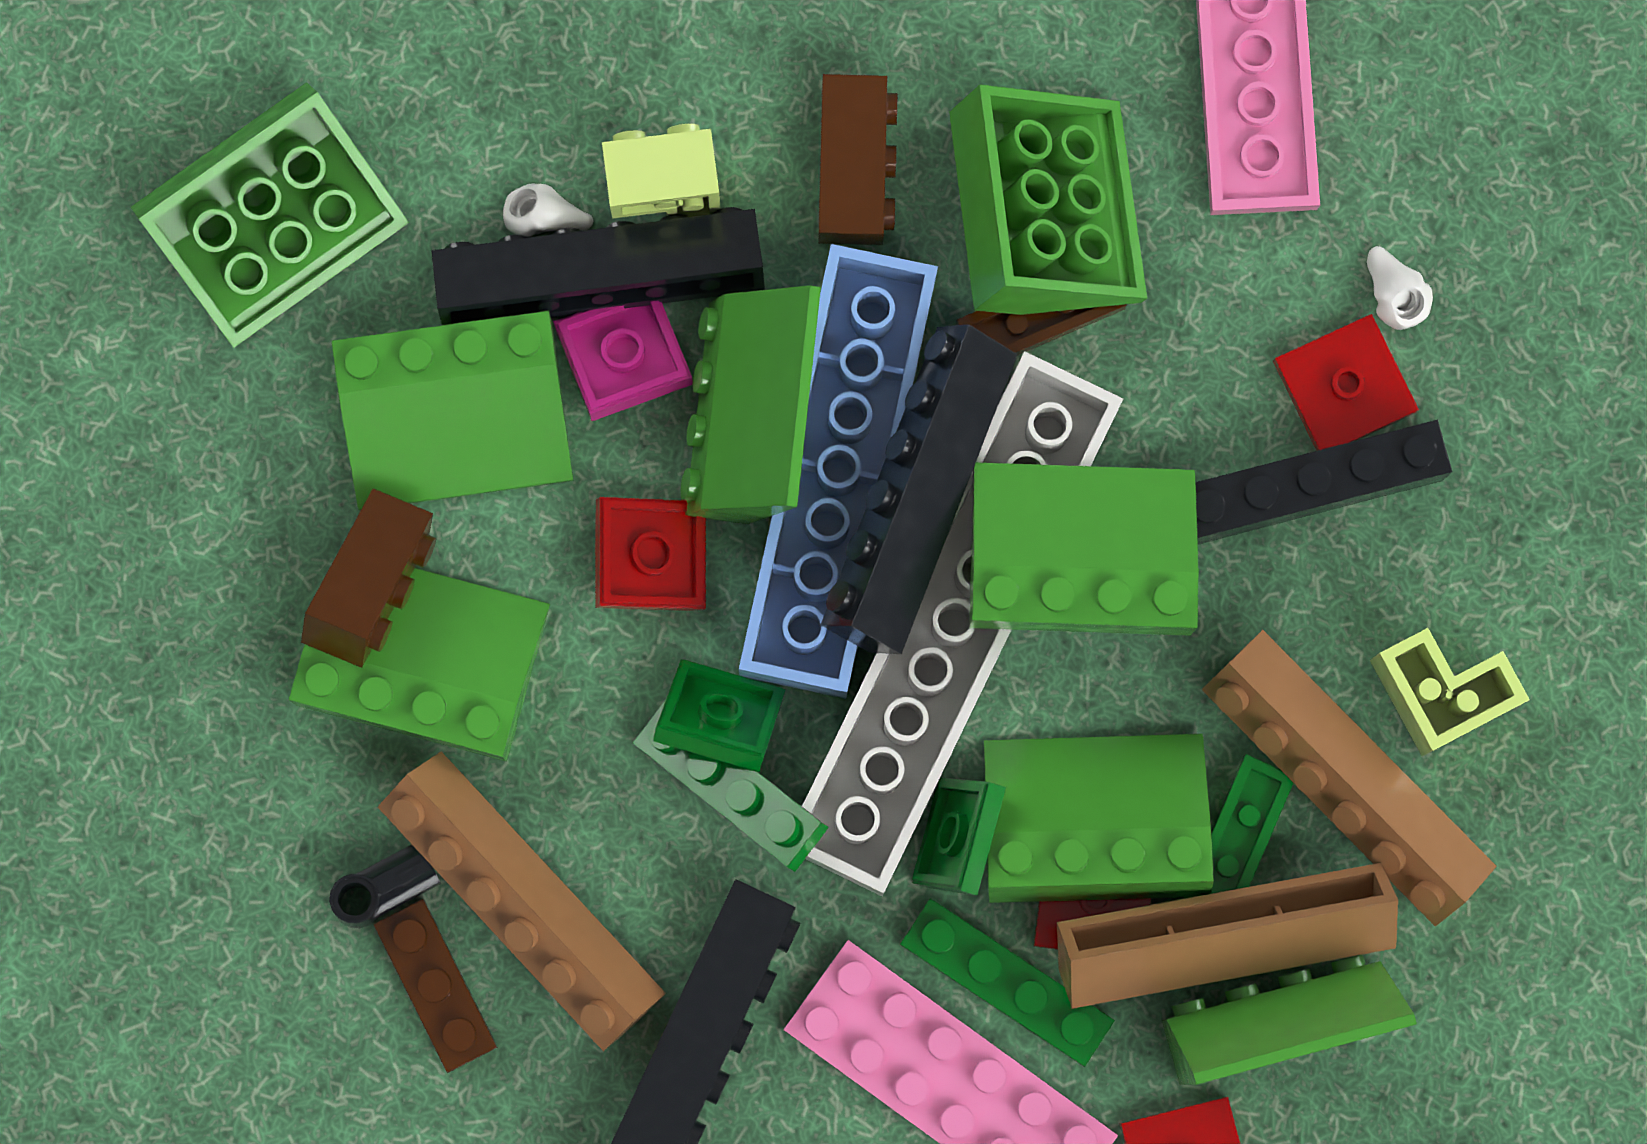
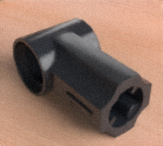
M410 845L356 874L340 878L335 882L330 891L329 902L333 913L342 924L350 928L360 929L371 925L378 917L435 888L441 882L429 862L413 845ZM355 887L364 888L371 895V904L368 910L357 916L346 914L341 907V900L344 894L349 889Z

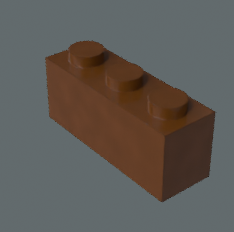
M823 74L818 244L883 245L884 230H894L895 198H885V178L896 177V145H886V125H897L898 93H887L888 76Z
M372 489L305 612L301 643L361 668L372 649L380 652L392 628L393 622L388 620L393 608L396 607L402 610L410 597L415 579L410 578L415 566L424 568L434 550L436 537L429 535L433 513Z

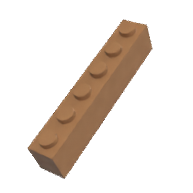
M1264 630L1250 641L1202 688V691L1373 864L1382 863L1388 879L1435 927L1466 903L1497 867Z
M442 751L409 772L378 806L380 811L603 1051L633 1027L666 994Z
M1376 863L1057 922L1059 973L1073 1009L1395 949L1397 941L1398 898L1382 863Z

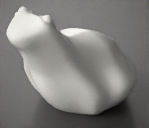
M527 184L512 191L507 196L503 208V220L506 228L515 235L526 237L563 228H577L585 231L593 224V218L590 214L570 204L551 186L546 184Z
M1380 246L1373 247L1368 254L1367 267L1374 283V296L1378 301L1376 308L1378 317L1385 324L1397 330L1418 325L1430 313L1433 301L1432 288L1424 282L1421 273L1402 264Z

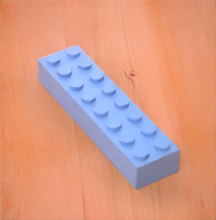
M834 244L830 246L820 292L798 504L796 508L773 515L771 518L739 665V676L844 699L847 697L857 645L822 627L820 624L827 609V596L832 587L837 583L846 561L847 545L857 532L866 510L867 494L877 482L886 459V446L890 438L896 433L906 408L905 398L914 383L938 266Z

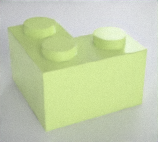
M680 124L669 127L667 134L646 137L644 131H624L613 135V141L602 142L612 219L666 212L667 216L683 214L693 217L713 214L720 209L711 129L700 130L697 124Z
M1429 628L1380 652L1370 660L1421 756L1530 700L1503 651L1454 676Z

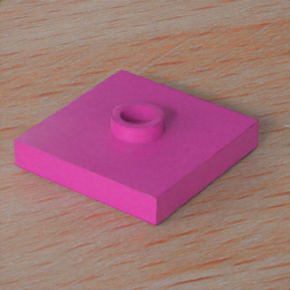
M653 301L648 306L625 309L624 305L593 309L553 322L591 421L692 385V375L662 302Z

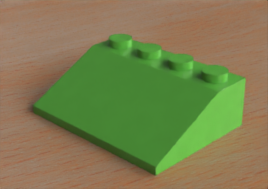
M307 82L131 206L140 222L233 348L409 223L319 93Z
M978 85L949 111L974 311L1024 315L1142 303L1147 299L1120 101Z
M808 285L724 294L709 302V307L703 309L698 329L699 338L705 340L703 360H699L696 364L692 383L694 393H699L697 414L691 416L686 436L687 445L693 447L691 467L686 468L684 471L680 490L681 499L686 500L688 503L685 515L750 524L797 507L821 287Z
M549 311L332 341L338 396L358 510L362 509L372 489L407 503H417L574 481L553 323Z
M975 463L973 474L969 628L1191 636L1197 629L1199 569L1195 470Z
M414 568L410 578L415 579L405 607L402 610L396 607L393 608L388 618L393 624L383 649L380 652L372 649L362 668L306 644L304 645L289 701L296 706L507 762L550 604Z
M1203 734L984 740L985 782L1006 787L988 854L989 903L1179 898L1211 894L1214 879Z
M1363 954L1332 962L1333 974L1315 979L1312 978L1310 969L1278 977L1280 988L1259 993L1257 983L1225 991L1227 1003L1206 1008L1204 998L1171 1006L1174 1017L1162 1020L1180 1085L1205 1083L1413 1026L1417 1022L1414 1012L1381 961L1365 964Z

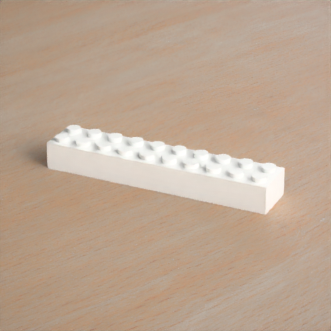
M1024 351L997 406L976 462L1091 466L1123 398ZM974 468L902 654H876L802 807L829 827L805 859L880 896H883L1011 632L1010 629L969 628Z

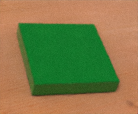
M681 659L658 720L653 741L760 772L786 689Z
M940 778L938 780L912 877L913 884L930 889L978 895L1006 787L985 781Z

